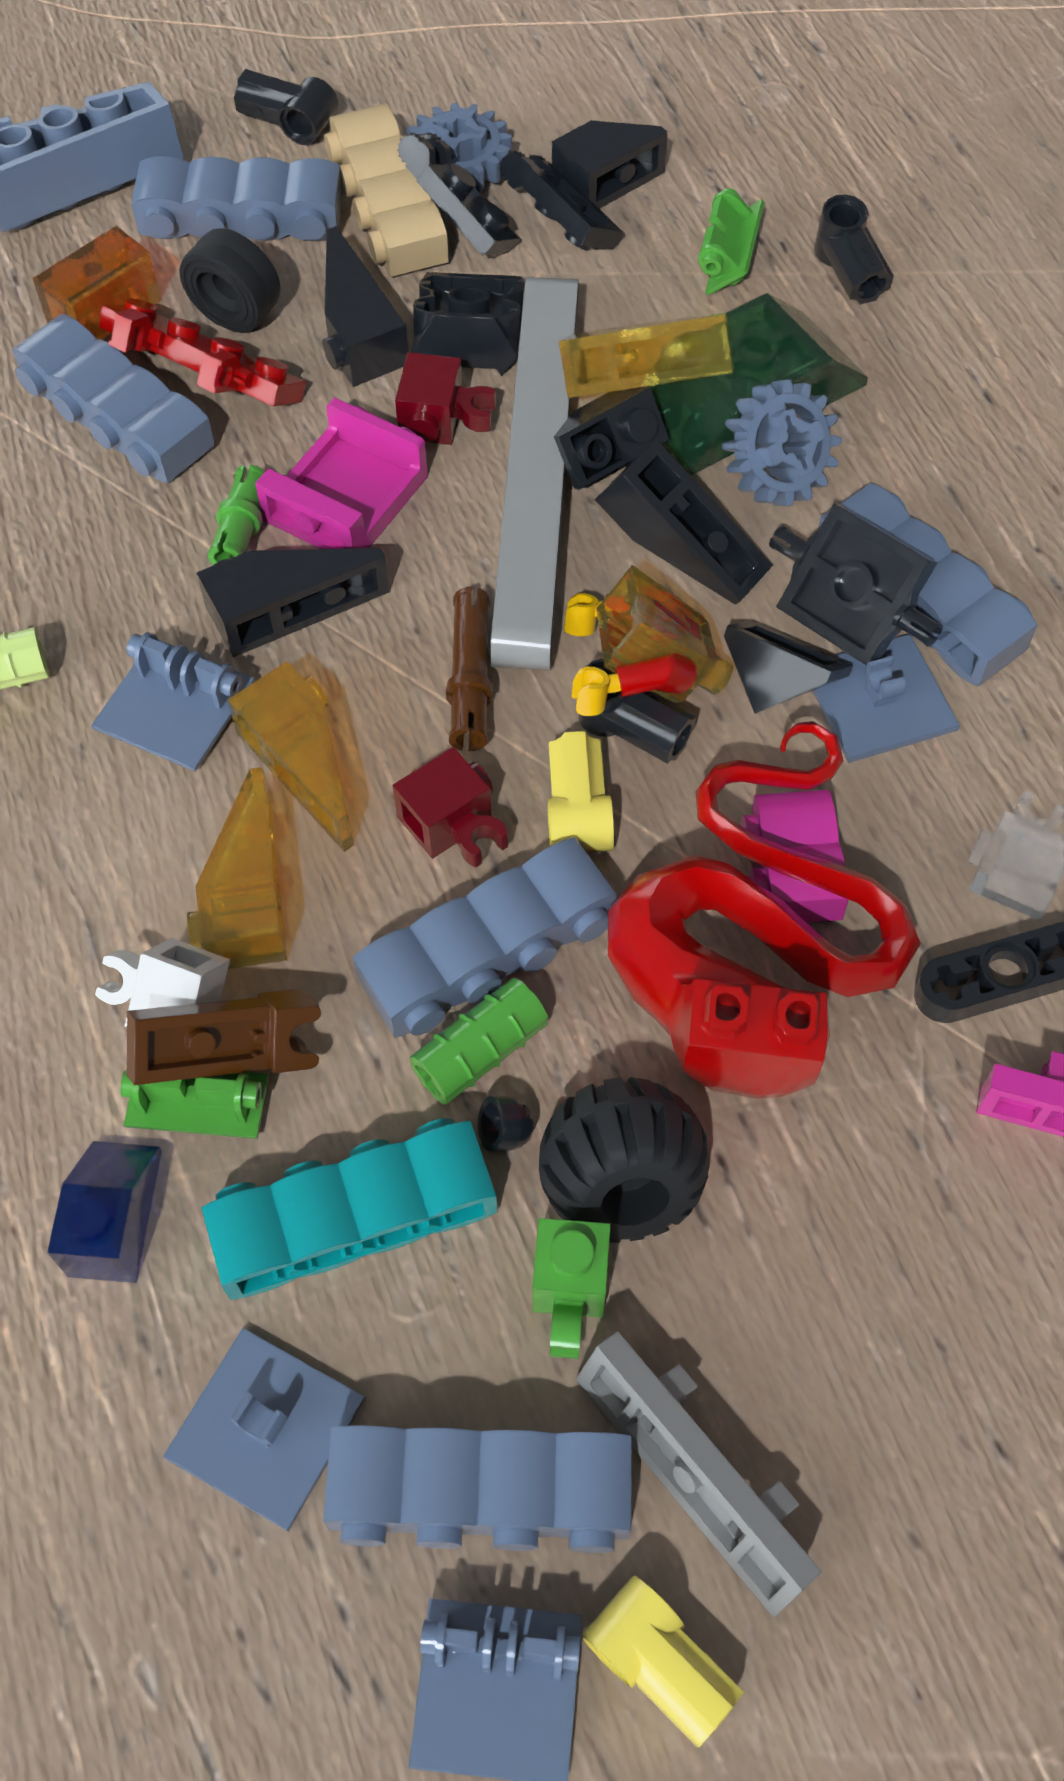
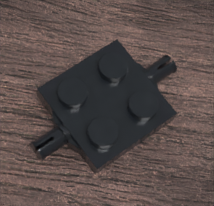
M836 503L833 504L821 528L807 541L789 531L785 526H780L773 533L780 539L770 538L769 547L795 562L792 568L790 583L776 607L867 666L868 662L882 658L892 639L902 630L923 642L927 647L933 645L938 639L931 633L941 634L943 625L915 609L918 596L937 565V562L845 506Z

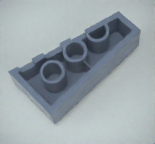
M145 82L88 96L84 101L85 107L80 109L55 104L40 108L41 115L39 119L18 124H12L10 116L0 118V230L5 232L10 229L27 227L37 218L57 210L71 209L79 201L101 192L115 191L121 188L124 183L137 177L139 162L146 158L170 156L184 159L169 103L150 82Z

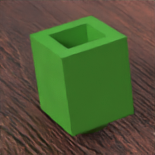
M538 1218L532 1301L533 1312L552 1314L550 1357L579 1359L582 1316L603 1318L610 1224Z

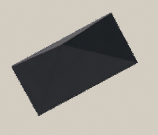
M753 620L727 625L724 634L725 641L754 714L850 676L853 665Z

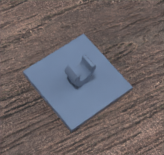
M910 634L892 639L882 658L868 662L867 666L846 652L835 655L834 657L853 665L850 676L813 690L833 733L838 736L840 747L848 763L958 731L960 727Z
M242 1328L169 1445L163 1458L289 1532L328 1464L331 1427L350 1426L365 1397Z

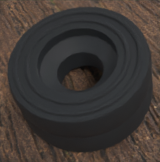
M217 228L204 234L185 255L180 265V280L191 302L210 321L233 332L245 333L257 327L266 314L276 305L280 297V280L269 258L251 240L229 229Z

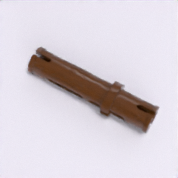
M472 587L461 588L453 596L452 677L448 680L446 686V700L451 705L449 743L452 747L454 746V748L461 751L463 750L464 734L468 731V751L480 750L488 743V733L486 732L487 705L491 703L493 697V684L487 678L490 596L485 590L477 588L476 606L472 607Z

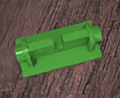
M726 188L714 196L709 222L712 225L706 229L702 248L698 255V262L702 271L709 275L705 290L708 296L726 285H736L748 274L765 204L762 199L748 207L739 197L738 192L731 188Z
M125 1070L122 1075L120 1088L121 1096L129 1098L124 1127L258 1139L269 1075L241 1072L133 1085L127 1077V1070Z

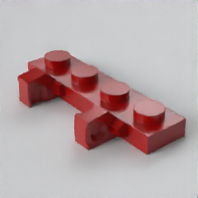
M129 298L126 299L125 305L102 307L99 327L112 333V338L109 339L108 345L125 353L128 350H150L199 373L197 386L212 393L238 390L273 407L302 402L307 381L289 374V367L283 362L267 357L253 358L243 353L245 347L242 344L226 338L214 337L211 339L200 334L201 327L198 324L181 318H164L157 314V306L143 300Z

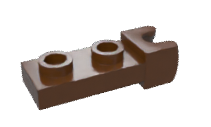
M292 989L258 993L256 998L128 1010L127 1077L133 1085L266 1070L268 1068L273 1073L312 1069L319 1063L318 1055L311 1050H307L305 1043L298 1036L290 1034L301 1024L317 1021L321 1016V1009L311 995L301 990Z

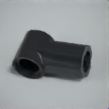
M245 69L238 78L237 89L234 95L236 112L280 125L284 134L299 145L313 144L330 121L329 117L334 116L339 109L337 94L327 82L318 77L305 78L298 85Z
M846 194L835 195L829 198L823 205L814 245L815 255L821 262L833 267L850 299H856L859 305L876 301L884 291L891 288L894 274L866 227L869 214L867 206L855 196Z
M598 659L590 662L587 666L602 669L608 675L615 674V667L619 665L609 659ZM651 691L621 697L620 692L608 693L607 697L611 699L606 700L605 710L601 714L595 716L578 714L582 727L589 733L599 737L616 735L667 764L671 760L675 761L684 750L696 724L695 715Z

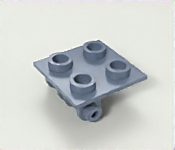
M153 633L134 634L130 638L126 649L127 655L133 657L134 665L94 720L91 727L96 731L196 772L255 683V678L236 671L234 666L224 663L221 665L208 660L200 652H189L187 647L178 644L174 646L161 641Z
M429 1598L427 1619H424L421 1634L420 1653L423 1654L409 1769L512 1781H568L582 1615Z

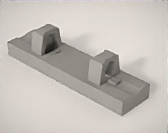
M618 1331L599 1344L576 1380L621 1434L631 1435V1447L773 1618L776 1617L822 1573L819 1567L781 1524L799 1506L798 1501L780 1481L776 1482L760 1497L757 1496L683 1409L682 1406L686 1403V1398L698 1385L680 1364H677L657 1378Z

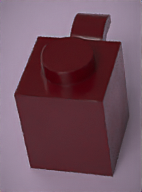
M407 352L395 398L398 427L410 429L416 435L422 437L425 443L452 445L458 419L472 431L488 432L491 430V410L496 408V390L488 386L463 387L461 358Z
M454 746L392 785L397 818L432 859L453 845L458 844L464 860L477 868L482 864L481 850L475 844L477 840L481 838L492 839L502 851L508 847V833L505 825L499 819L492 816L491 794L494 792V788L489 776L477 762L468 764Z

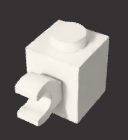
M170 938L141 953L140 957L128 950H116L104 956L102 964L113 967L122 974L123 986L117 982L108 981L97 987L95 995L102 1001L114 1005L122 1004L131 999L128 1010L217 1002L221 999L230 959L174 938Z

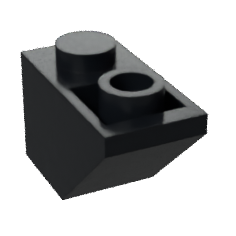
M617 387L574 410L554 435L573 487L578 490L634 460L656 439L661 444L669 440L650 387Z

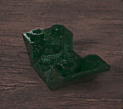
M765 293L678 336L640 387L651 388L669 440L664 442V444L693 475L734 454V452L722 449V443L734 440L735 432L731 431L725 423L727 419L741 418L742 414L738 410L736 402L738 399L753 398L752 388L756 385H771L772 381L791 380L792 384L808 383L811 385V394L813 396L825 395L827 397L825 404L827 406L866 386L868 376L804 312L769 293Z

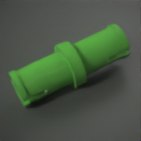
M241 465L236 469L229 497L220 503L216 514L219 526L213 544L210 546L207 554L208 560L212 565L221 560L230 559L233 556L245 553L251 537L257 534L263 518L260 512L255 485L265 472L260 467L249 465L245 481L244 477L247 471L245 465Z

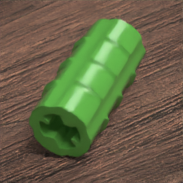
M511 978L492 994L485 995L484 1000L466 1014H459V1019L440 1034H434L431 1041L410 1056V1065L420 1082L440 1103L447 1105L468 1087H474L475 1082L492 1068L500 1067V1062L516 1049L525 1047V1042L548 1025V1015L537 996L522 981L517 978Z

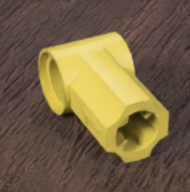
M585 731L564 732L560 738L549 742L552 798H548L550 846L575 837L586 852L613 851L612 800L610 795L605 796L601 740L588 736Z
M632 1576L580 1636L594 1654L622 1682L630 1688L636 1685L698 1748L723 1721L744 1692L709 1655L704 1653L682 1631L685 1627L684 1623L673 1609L637 1576Z

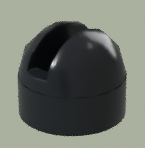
M489 1096L483 1101L478 1114V1135L481 1144L486 1150L511 1151L519 1149L530 1141L535 1129V1123L530 1117L531 1110L526 1103L508 1096Z

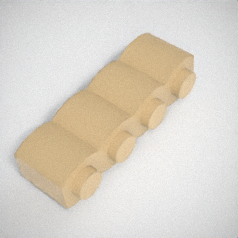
M384 103L330 116L331 132L324 134L328 158L330 161L340 165L342 188L345 197H354L352 200L353 210L359 229H368L369 231L367 239L374 263H383L390 277L448 263V241L445 225L435 203L418 184L413 174L406 168V163L401 162V157H398V143H400V138H403V136L400 134L396 119L389 105Z

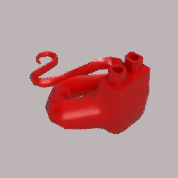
M814 721L800 722L790 728L782 739L780 750L781 752L786 751L787 742L793 736L799 733H812L825 743L828 756L821 766L806 771L743 760L716 764L695 791L697 818L737 854L783 875L860 904L879 923L882 943L870 954L849 955L826 941L782 899L730 864L697 855L637 875L608 910V957L634 1001L652 1016L671 1037L673 1049L686 1075L712 1091L760 1099L784 1097L814 1085L822 1069L830 1037L827 993L785 988L700 944L688 934L685 920L698 910H715L755 935L807 982L845 997L895 988L921 945L905 902L871 876L766 839L748 831L719 811L717 795L729 783L746 782L810 790L831 780L844 762L838 736Z

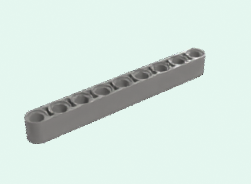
M526 277L492 620L491 667L550 670L566 475V467L555 442L554 435L570 416L578 318L579 279Z

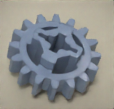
M452 103L450 111L443 112L442 109L435 106L432 108L433 117L429 118L419 114L416 117L417 126L407 127V134L432 133L437 134V137H441V141H445L451 148L452 164L463 167L472 175L476 182L474 188L479 192L484 191L485 180L494 183L500 181L502 158L509 151H512L511 134L507 133V123L505 121L495 122V112L492 110L482 115L478 114L477 105L472 104L467 109L460 108L457 103Z
M791 380L772 381L771 385H756L752 388L753 398L738 399L736 402V406L742 414L741 418L726 420L725 425L735 432L734 440L722 443L723 450L734 452L735 460L726 467L727 472L742 473L743 477L737 488L740 492H754V501L757 503L773 502L774 506H792L793 501H808L812 499L811 487H826L828 484L826 476L822 473L824 467H837L838 461L829 455L830 447L842 443L841 437L830 435L829 427L833 426L838 420L837 414L824 415L822 413L827 397L825 395L810 396L811 385L808 383L792 384ZM763 468H768L771 477L763 470ZM772 477H779L780 481H777Z

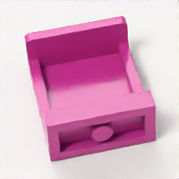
M332 398L326 405L328 428L292 470L284 476L268 468L255 483L264 522L320 549L370 548L427 479L425 441L408 428L398 427L370 414L360 406H353L340 399Z

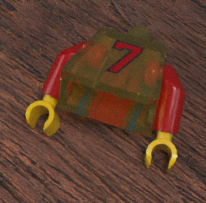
M631 565L613 589L606 594L603 601H598L595 596L590 594L577 593L567 603L564 623L565 632L573 636H590L595 632L598 617L604 667L615 673L608 675L602 669L589 666L581 668L576 673L573 680L571 697L577 699L576 711L580 715L595 716L601 714L605 710L608 693L620 692L621 697L652 691L674 703L685 701L697 686L716 695L726 687L732 676V664L716 655L709 622L705 617L633 565Z

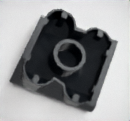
M426 272L419 283V298L413 304L414 340L412 353L461 358V367L497 369L502 377L518 356L525 281L522 276Z

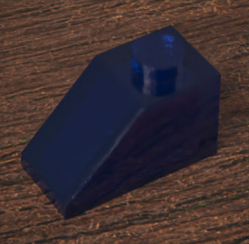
M93 1141L64 1180L47 1253L67 1277L128 1283L137 1282L162 1154L160 1146Z

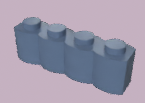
M170 156L146 158L139 162L131 202L138 233L159 239L178 238L188 233L201 238L213 229L223 228L235 231L246 238L254 240H276L289 235L300 240L324 241L326 240L327 229L334 226L339 229L343 201L340 165L319 158L301 159L290 164L282 160L265 157L252 158L241 163L222 157H203L191 162Z
M59 314L12 349L18 365L15 369L16 376L33 396L40 394L49 401H52L63 418L71 423L76 420L78 423L89 428L91 434L101 446L106 449L113 447L120 453L125 454L133 468L145 477L151 475L161 482L169 483L215 446L209 418L197 405L185 396L170 391L151 372L138 365H133L118 349L108 345L103 340L96 339L81 323L66 314Z
M870 483L839 504L937 562L936 567L918 596L915 609L943 625L941 634L931 633L938 639L930 647L937 650L944 662L957 675L979 687L1028 650L1037 628V623L1026 604L1017 598H1013L1006 592L994 588L989 581L987 573L980 565L969 561L959 554L953 553L948 547L946 539L937 529L910 517L903 501L897 495L889 493L876 484ZM829 512L821 516L818 530L821 528Z
M575 837L569 838L539 852L521 867L504 871L476 887L467 896L451 900L436 907L415 921L410 927L396 930L375 940L352 957L356 977L394 1038L409 1033L415 1036L422 1035L438 1026L444 1019L445 1012L450 1007L467 1001L470 1004L483 1001L485 995H490L501 987V980L506 976L522 970L526 973H532L542 969L555 958L557 949L561 945L569 944L576 940L589 942L599 937L608 929V910L615 903L617 894Z
M382 1426L331 1427L323 1522L329 1530L341 1531L340 1543L353 1546H382L386 1544V1533L406 1532L416 1533V1545L426 1548L462 1547V1535L479 1534L493 1536L492 1547L500 1550L538 1549V1537L569 1538V1550L582 1553L615 1551V1540L629 1539L631 1533V1435L600 1432L550 1433L528 1430L476 1431L455 1428L402 1429Z

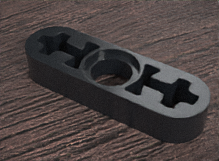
M1064 922L1055 923L931 960L923 968L915 986L914 998L917 1007L931 1020L940 1023H952L1064 990V957L1048 960L1057 945H1060L1064 951ZM998 959L1014 962L1023 973V982L1013 986L999 983L991 975L989 963ZM1048 960L1040 972L1039 962ZM973 971L974 982L966 984ZM939 979H942L947 987L966 984L960 988L955 1000H951L946 992L935 993L933 991Z

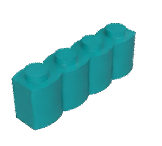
M450 1118L433 1120L419 1127L415 1132L416 1136L405 1142L389 1144V1141L385 1139L371 1140L356 1146L349 1153L350 1157L338 1164L323 1166L321 1161H306L287 1169L283 1173V1179L271 1185L256 1187L255 1183L242 1182L220 1190L215 1196L216 1200L201 1208L221 1285L229 1300L264 1293L297 1278L324 1273L352 1263L364 1256L394 1250L423 1239L430 1234L467 1226L497 1213V1196L471 1121L455 1123Z

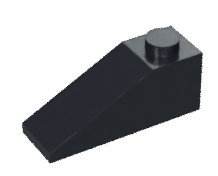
M334 226L327 229L325 320L328 337L322 340V344L331 367L334 370L341 368L351 385L355 387L404 367L407 352H409L407 329L402 318L344 236Z
M657 439L627 465L594 499L634 542L735 605L743 600L773 566Z
M381 548L253 550L230 559L221 560L211 567L196 572L206 609L233 658L390 592L386 558Z

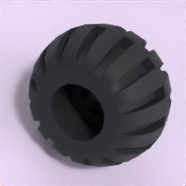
M621 1077L603 1080L604 1085L595 1087L592 1083L578 1090L575 1097H568L551 1117L540 1143L539 1176L542 1188L558 1216L563 1220L610 1224L609 1242L620 1243L623 1239H630V1242L642 1240L645 1236L651 1234L657 1236L670 1231L669 1225H679L698 1204L706 1185L710 1168L706 1132L691 1107L680 1096L661 1084L653 1083L648 1079L630 1077L627 1082H624Z

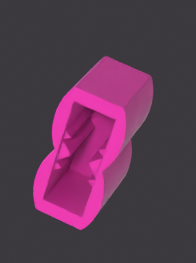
M829 790L754 795L751 814L742 815V827L790 849L846 867L839 844L835 807ZM757 862L758 868L750 869L749 878L782 899L806 922L843 920L848 899L783 875Z

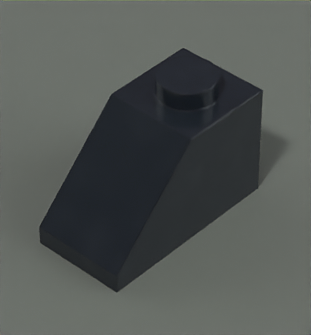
M591 120L552 141V165L600 209L665 173L668 131L662 126Z

